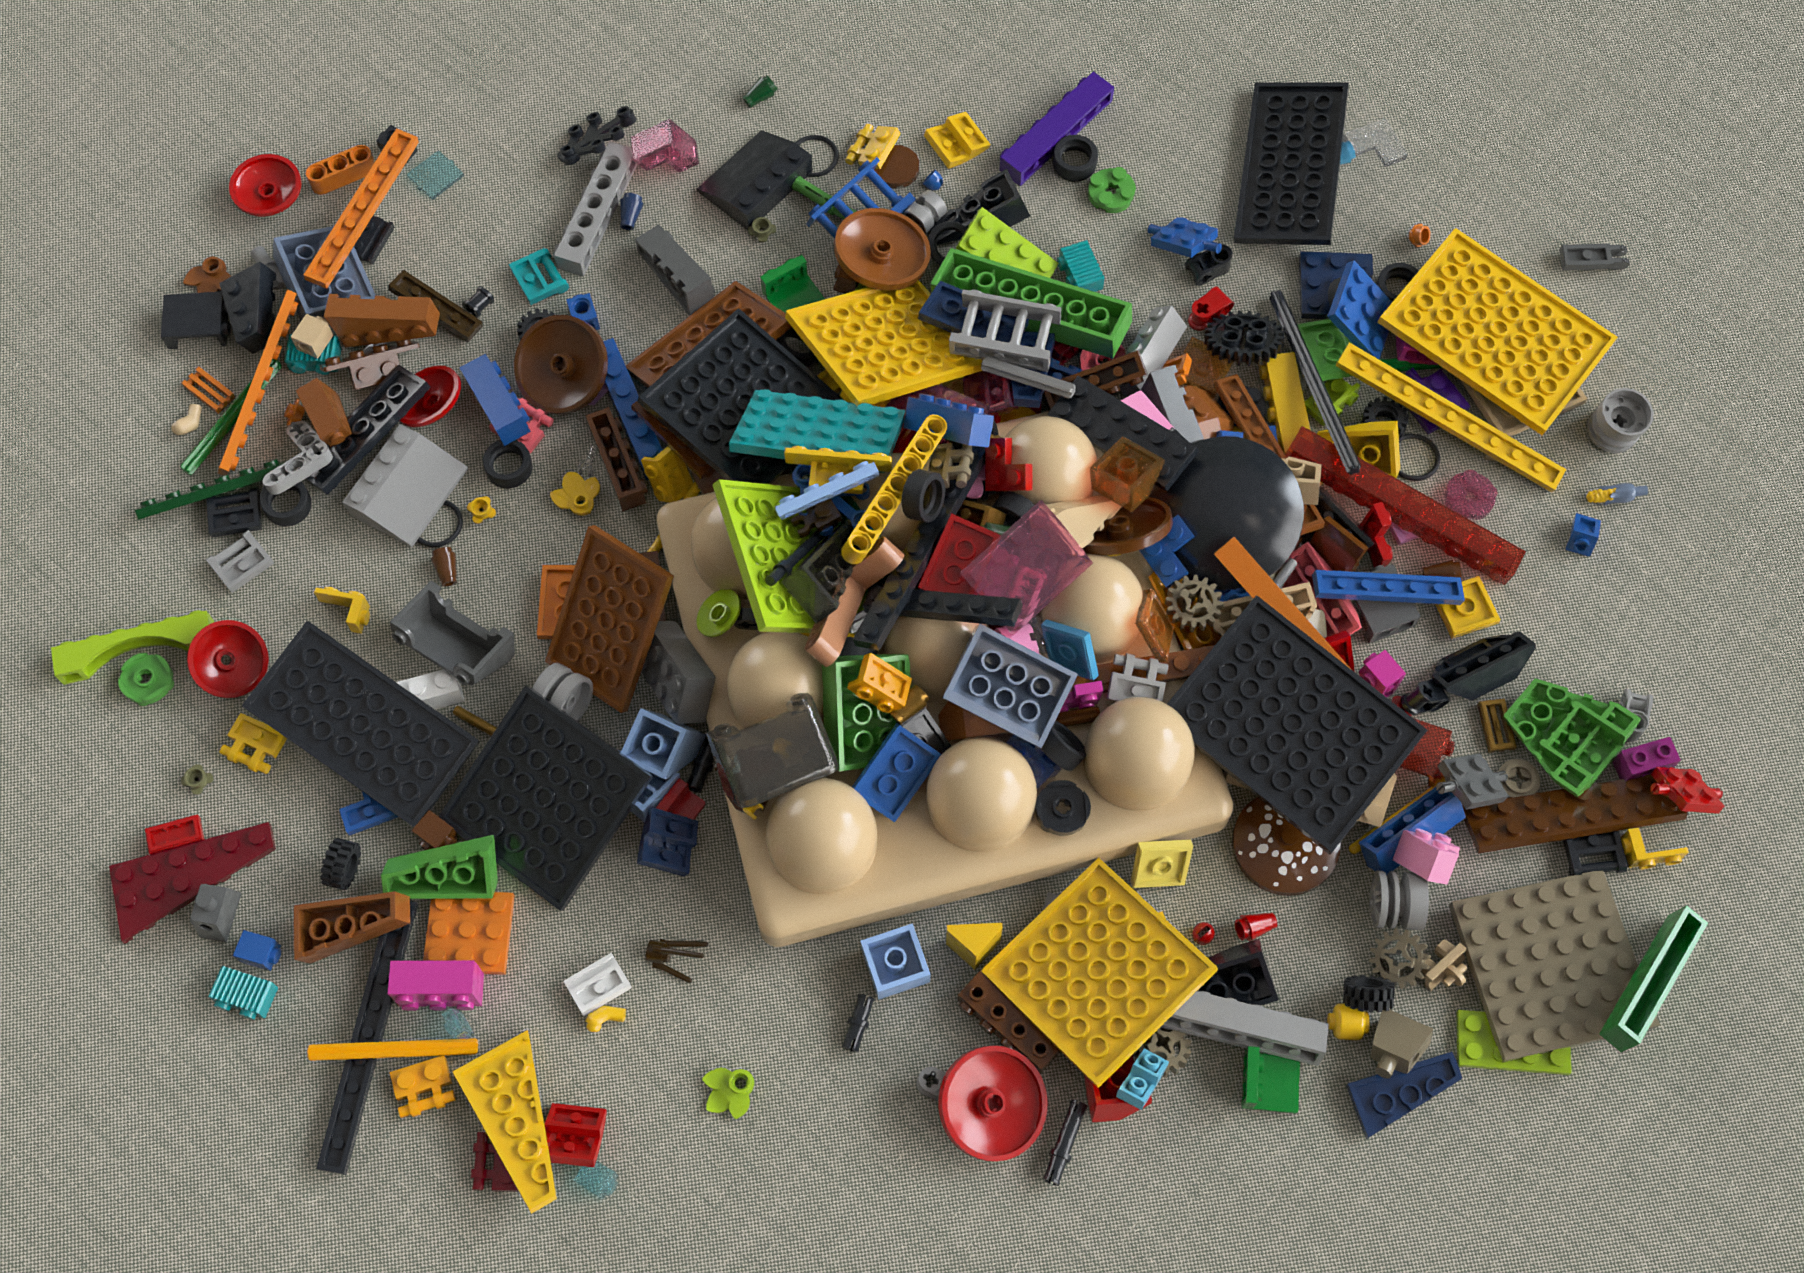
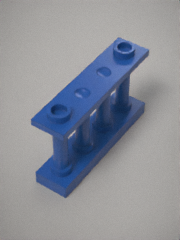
M876 157L871 163L868 160L864 162L858 169L860 173L822 207L819 204L816 205L808 213L810 218L806 225L810 227L818 221L835 239L838 228L829 220L825 213L835 206L845 218L852 214V210L841 200L850 191L867 209L879 208L857 185L866 176L888 198L893 207L891 210L903 214L915 202L916 198L910 192L904 198L901 195L898 196L874 171L880 162Z

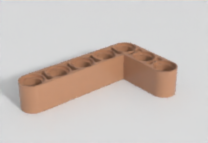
M882 536L876 540L861 563L850 564L846 562L843 564L831 582L804 648L824 667L830 666L840 655L866 589L893 571L904 558V553L886 537Z

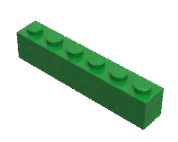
M1687 905L1666 917L1599 1033L1600 1036L1620 1052L1626 1051L1642 1042L1708 925L1707 921Z

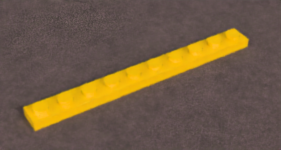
M1350 342L1335 365L1551 493L1557 488L1566 471L1565 468Z

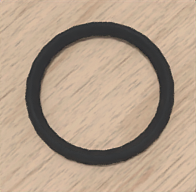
M808 135L795 142L800 145L808 140H821L830 145L834 152L833 162L827 169L821 172L809 173L808 177L824 176L830 173L837 165L839 152L836 145L829 138L821 135Z
M1411 433L1404 434L1402 438L1399 437V443L1406 439H1419L1427 443L1434 452L1435 463L1433 468L1423 475H1409L1401 470L1398 475L1408 480L1420 481L1435 474L1440 465V453L1437 446L1430 439L1420 434Z
M448 500L443 503V505L450 507L456 513L458 519L456 530L449 538L440 542H429L419 537L417 542L427 547H441L456 539L463 526V518L459 508Z

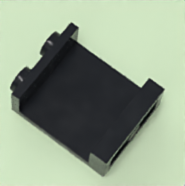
M222 291L164 295L161 338L168 349H178L179 338L213 336L218 338L221 346H227V336L231 335V327L228 322V312Z

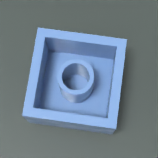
M913 923L860 941L861 951L878 1000L930 983L931 974Z

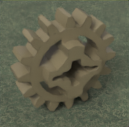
M1194 575L1193 580L1190 581L1187 576H1183L1182 584L1176 580L1174 581L1173 588L1168 589L1167 596L1169 597H1166L1164 604L1169 606L1166 614L1174 615L1171 622L1174 624L1179 621L1181 623V630L1187 625L1190 626V632H1194L1195 627H1199L1201 631H1204L1206 623L1212 627L1214 626L1215 619L1220 618V610L1224 602L1218 600L1221 599L1222 593L1214 592L1217 585L1214 583L1209 586L1207 584L1208 578L1206 577L1201 582L1198 581L1197 575ZM1196 598H1198L1196 605H1194L1193 608L1190 609L1192 602L1195 601Z
M1395 928L1392 936L1389 932L1385 931L1383 932L1384 940L1375 939L1379 946L1378 948H1370V951L1375 954V958L1369 959L1370 963H1374L1377 966L1372 970L1374 974L1381 973L1380 977H1383L1384 980H1391L1395 986L1398 982L1400 989H1406V982L1416 986V977L1425 979L1421 971L1423 969L1430 970V966L1424 963L1425 960L1431 958V955L1424 954L1423 951L1428 945L1425 943L1418 944L1421 938L1419 935L1416 934L1410 938L1411 931L1405 930L1403 935H1401L1400 930ZM1399 940L1395 947L1389 950L1385 949L1390 943ZM1410 945L1415 948L1418 959L1413 957ZM1402 953V956L1410 960L1411 963L1400 962L1398 964V961L1389 957V955L1395 956ZM1382 958L1386 959L1389 965L1388 972L1384 968ZM1415 968L1409 975L1401 977L1405 970Z
M1160 1027L1146 1041L1148 1045L1145 1049L1169 1061L1163 1077L1167 1078L1170 1070L1176 1075L1179 1072V1067L1185 1068L1187 1064L1186 1059H1189L1191 1055V1050L1187 1049L1191 1045V1040L1184 1039L1187 1033ZM1143 1045L1133 1054L1137 1055L1135 1061L1143 1051ZM1178 1045L1179 1052L1178 1056L1175 1057L1176 1052L1174 1051V1048Z

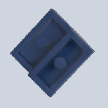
M651 807L648 810L641 834L637 864L682 877L690 873L691 849L697 845L698 821Z

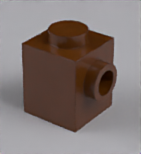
M430 810L411 830L416 838L421 841L419 846L424 850L451 845L457 842L458 834L454 828Z

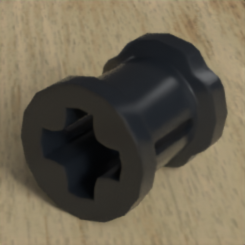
M478 286L476 293L469 300H465L462 305L467 312L479 318L481 312L488 304H493L495 300L488 290Z

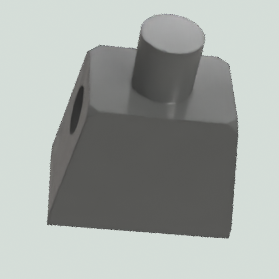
M200 885L190 917V921L200 938L227 942L242 894L241 892L220 886Z

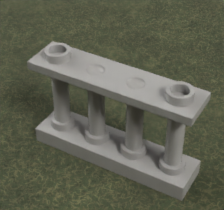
M963 289L962 306L968 309L961 333L951 332L949 339L950 354L982 360L985 357H991L1019 367L1048 372L1050 351L1045 350L1051 323L1059 325L1061 323V307H1056L1050 303L1040 304L985 294L978 290L969 291ZM977 310L992 312L987 334L984 338L971 336ZM1002 314L1016 317L1012 337L1008 343L995 340ZM1026 319L1041 321L1035 347L1020 345Z

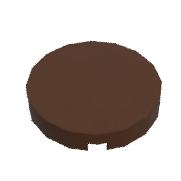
M894 145L881 169H874V171L890 188H897V186L907 187L919 175V159L917 154L910 148L903 145Z

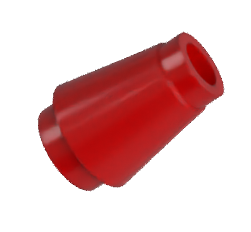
M1272 912L1241 915L1239 919L1235 920V931L1240 940L1252 941L1277 928V919Z

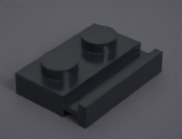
M372 216L354 245L360 261H367L371 265L375 263L395 228L393 222L388 223L382 218Z

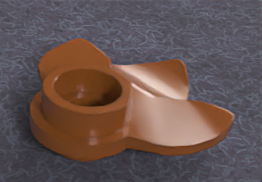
M212 256L206 258L202 266H196L189 270L183 283L187 286H197L198 293L218 292V290L221 291L219 283L230 278L231 275L226 272L225 262L218 257Z

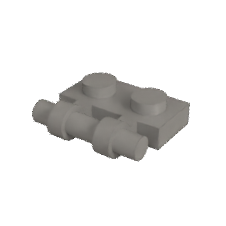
M1128 653L1125 655H1114L1113 664L1123 666L1122 674L1111 672L1106 699L1120 701L1131 697H1147L1163 701L1166 682L1156 681L1157 673L1166 675L1168 664L1160 663L1158 659L1149 658V660L1135 658V655ZM1133 668L1145 670L1147 673L1146 678L1132 676Z

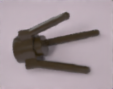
M650 940L646 949L645 959L646 961L653 962L652 968L663 970L687 983H691L692 979L665 965L664 962L668 963L671 955L702 959L704 958L703 953L673 949L672 947H707L709 943L705 941Z

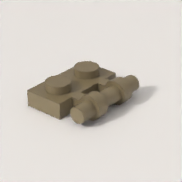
M953 443L938 444L924 465L923 470L941 474L944 479L945 488H949L950 480L955 479L956 486L964 488L971 476L969 465L973 462L974 457L972 446L963 444L961 449L955 450ZM953 463H959V466H953Z

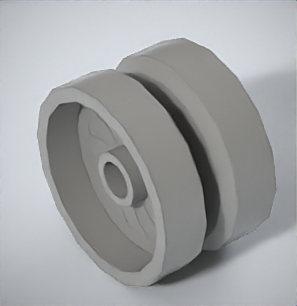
M553 663L540 674L532 689L576 721H579L591 701L593 683L582 674L573 673L570 668L560 663Z

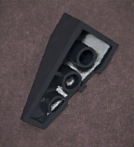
M1260 939L1233 946L1208 957L1217 966L1218 971L1197 990L1198 992L1205 991L1211 995L1233 998L1239 1002L1251 1005H1265L1279 1000Z

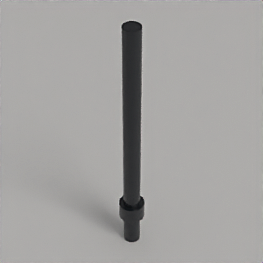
M816 530L785 560H780L773 567V571L765 578L766 584L773 586L780 579H785L792 572V568L826 536L820 535Z

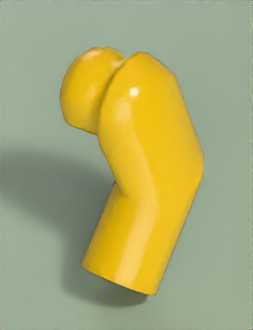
M612 1006L599 1007L588 1014L586 1018L587 1030L598 1032L601 1029V1024L607 1020L624 1022L626 1009Z

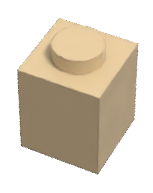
M308 314L304 316L291 335L297 350L315 358H319L333 337L329 323L320 316L313 317Z

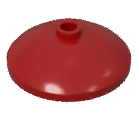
M261 154L247 159L235 169L230 178L229 193L234 204L241 211L259 217L272 216L286 210L296 201L301 191L302 181L297 167L289 159L276 154Z
M442 365L431 366L415 374L425 380L431 388L399 420L400 423L408 427H423L439 421L450 412L456 404L461 391L460 378L450 367Z
M235 620L216 621L202 628L192 639L187 653L188 670L194 682L203 691L220 698H235L254 690L265 676L269 663L268 650L260 634L249 625ZM226 655L230 658L228 665L222 664V656Z

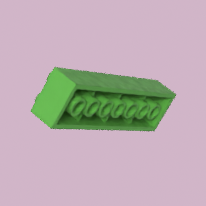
M950 248L931 282L932 292L939 281H943L962 290H978L985 294L1040 304L1050 303L1056 307H1061L1060 325L1051 323L1049 333H1055V341L1111 359L1114 358L1132 323V303L954 248ZM1029 319V324L1025 331L1039 332L1041 321Z

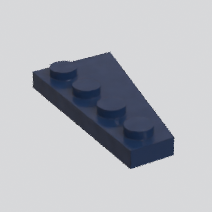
M1024 331L1020 345L1035 347L1038 332ZM1055 333L1048 334L1045 350L1050 351V361L1055 345ZM1029 369V370H1032V371H1035V372H1038V373H1041V374H1044V375H1047V374H1048V372H1046V371H1040V370H1035V369ZM1011 380L1014 406L1040 407L1043 390Z
M1449 1052L1417 1062L1407 1074L1394 1070L1391 1078H1383L1377 1074L1348 1083L1346 1087L1365 1138L1368 1139L1459 1082L1463 1077L1453 1052Z

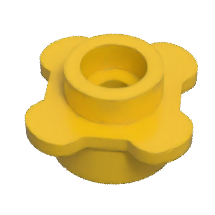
M478 497L468 503L467 510L472 513L474 523L480 524L486 518L495 517L496 510L491 507L489 497Z

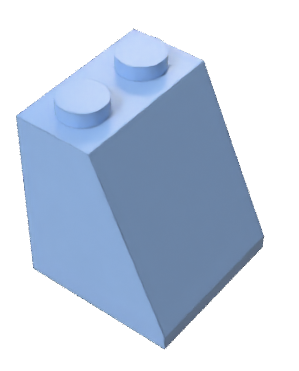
M640 708L621 753L644 770L663 779H668L697 757L706 734L685 724H676L672 718L661 713Z

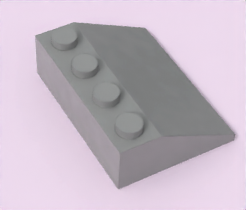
M399 424L342 503L351 517L413 547L464 476L468 467L421 434Z

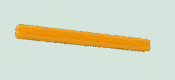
M476 1038L310 1044L307 1049V1057L310 1061L470 1055L478 1053V1040Z

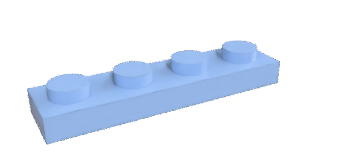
M862 462L854 466V471L846 475L843 472L835 474L828 479L829 483L820 487L819 484H814L803 490L804 494L798 497L790 495L779 501L780 505L775 507L780 519L784 520L880 476L875 463Z

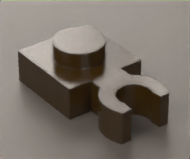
M831 498L806 509L807 515H797L791 519L793 527L799 524L805 525L797 531L800 538L808 536L814 527L820 533L843 521Z

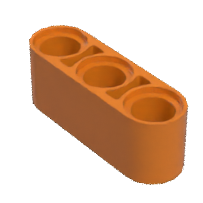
M357 145L310 165L306 169V177L314 193L323 195L366 177L375 161L371 150L367 146Z

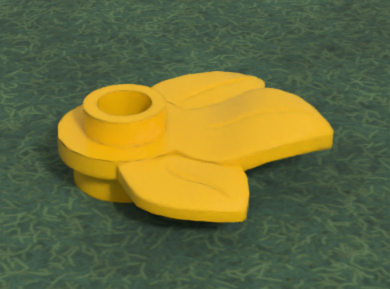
M567 472L562 480L563 488L551 491L550 497L554 504L561 509H570L579 516L588 515L594 507V498L600 492L599 481L596 477L584 480L576 472ZM579 501H585L583 504H577Z

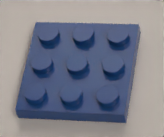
M1353 260L1346 263L1327 317L1353 345L1380 359L1389 330L1377 322L1391 305L1392 301Z

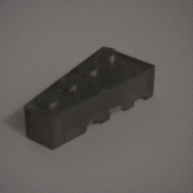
M849 519L834 529L830 535L826 536L781 581L787 591L797 600L816 624L838 609L840 604L838 600L844 594L846 589L845 583L853 572V564L845 561L841 552L842 547L853 532L852 523ZM853 545L855 549L861 551V549L858 546Z

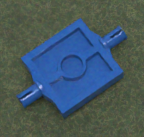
M1177 217L1168 225L1162 227L1151 224L1147 229L1149 234H1154L1151 237V246L1190 258L1201 251L1209 250L1219 253L1222 249L1221 243L1213 242L1218 237L1217 228L1210 227L1205 223L1189 221L1184 217Z

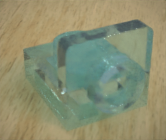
M596 1160L595 1167L583 1166L574 1178V1181L603 1200L606 1195L610 1197L619 1184L616 1181L619 1176L615 1171L610 1170Z

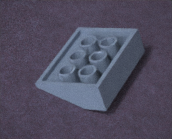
M334 226L273 238V258L287 290L297 293L295 301L299 304L296 311L300 321H302L306 314L324 318L329 294H338L339 298H349L350 295H360L361 299L375 298L374 290L354 247L327 289L305 280L303 274Z
M978 624L975 626L942 698L1042 748L1078 674L996 631Z

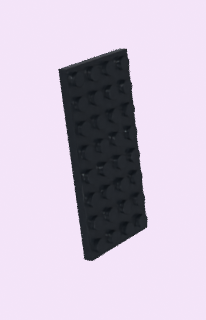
M1255 82L1234 243L1331 245L1349 82Z
M308 620L242 704L243 708L413 827L433 807L480 743L477 738Z

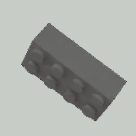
M659 621L641 673L676 724L705 722L716 677L676 621Z

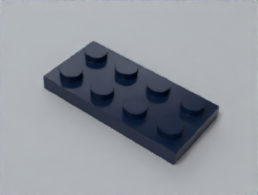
M939 281L919 311L918 319L950 333H961L968 309L962 306L963 290ZM977 310L971 336L986 337L992 312ZM1002 314L996 341L1010 342L1016 321L1015 316ZM1026 319L1024 331L1029 324V319Z

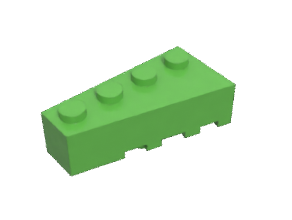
M494 835L389 858L381 874L383 893L395 891L410 896V899L493 898L498 883Z

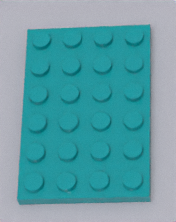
M766 389L755 390L729 442V451L785 459V448L802 446L809 450L828 448L834 452L854 450L860 454L884 453L887 456H891L904 424L906 410H900L895 407L872 406L868 403H862L857 406L844 400L834 401L817 396L805 397L797 396L794 393H775Z

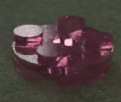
M1469 469L1464 473L1455 475L1448 482L1444 493L1446 498L1445 504L1448 510L1459 519L1476 518V520H1480L1491 512L1498 492L1488 478ZM1466 492H1472L1476 500L1473 498L1466 499Z

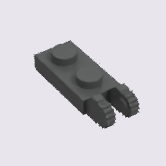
M1609 243L1561 245L1559 249L1562 270H1621L1630 266V261L1627 258H1612L1624 256L1628 252L1627 247L1624 245H1610Z

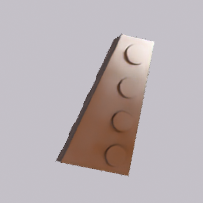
M329 294L324 318L345 348L436 336L440 316L433 301L428 297L398 296L397 300H391L385 296L376 295L374 299H361L360 295L339 298L338 294Z
M393 891L294 905V960L311 964L410 924V896Z

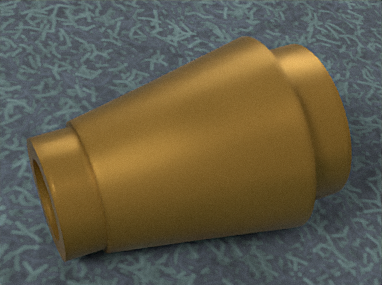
M914 684L909 689L905 707L890 712V715L902 725L904 721H907L924 709L930 698L919 686Z

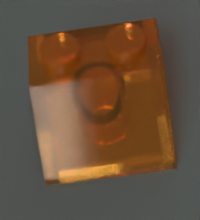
M1122 436L1090 467L1091 489L1133 512L1149 496L1164 465V459Z

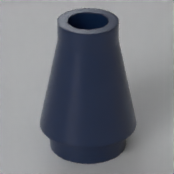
M625 193L623 198L620 199V227L622 229L634 230L635 223L644 205L642 197L638 194Z

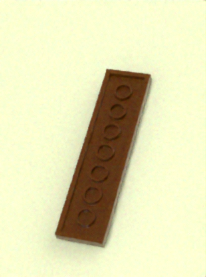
M1651 774L1628 781L1620 779L1595 783L1578 797L1565 789L1510 797L1502 803L1467 810L1462 805L1466 816L1464 821L1478 854L1686 820L1688 812L1681 811L1667 796L1652 794L1653 792L1650 790L1651 785L1657 782Z

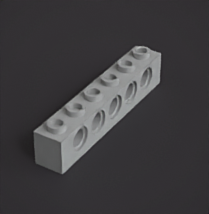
M609 141L606 149L601 152L597 168L592 170L588 186L582 190L581 201L578 206L574 207L569 225L564 227L563 238L560 244H556L553 257L558 269L580 276L585 275L638 165L636 149Z

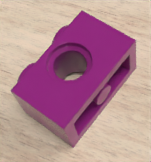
M1669 736L1622 750L1612 763L1619 779L1628 781L1644 777V775H1650L1656 767H1675L1681 759Z

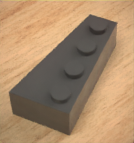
M657 225L635 239L640 256L689 316L714 298L715 289L712 285L711 277L676 243L669 231H665L660 225Z

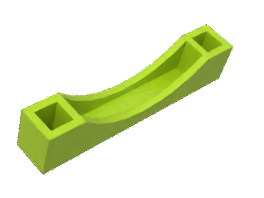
M196 610L190 612L189 615L181 617H167L160 622L142 623L134 628L116 629L112 633L101 636L91 635L84 640L63 642L59 646L51 647L54 676L63 685L87 680L111 659L141 647L170 646L188 652L189 645L194 636L202 628L213 623L214 620L207 610Z

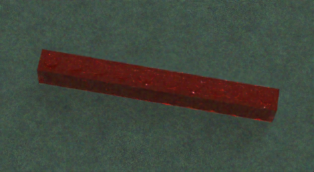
M1301 426L1285 453L1287 458L1293 457L1321 464L1320 482L1331 487L1335 492L1354 500L1358 505L1370 509L1373 504L1383 502L1385 509L1391 515V522L1397 524L1402 530L1413 533L1425 543L1436 546L1448 556L1459 559L1470 568L1489 576L1495 582L1505 585L1515 575L1526 553L1523 549L1359 457L1357 458L1361 464L1360 472L1349 475L1334 443L1304 426Z

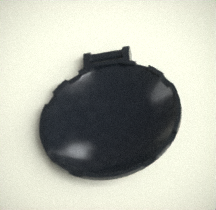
M1171 427V428L1169 429L1170 431H1172V432H1174L1175 434L1179 435L1180 437L1184 438V437H1183L1176 429H1174L1173 427ZM1222 436L1193 443L1197 446L1199 452L1170 489L1166 491L1152 483L1148 497L1165 502L1171 509L1172 519L1179 515L1195 536L1174 552L1189 572L1186 576L1190 581L1193 580L1194 575H1197L1198 581L1201 582L1206 577L1208 578L1207 584L1209 586L1214 583L1217 585L1215 590L1226 591L1241 588V584L1214 555L1233 537L1239 541L1261 568L1271 576L1289 559L1302 531L1304 504L1299 484L1293 472L1272 450L1248 439Z

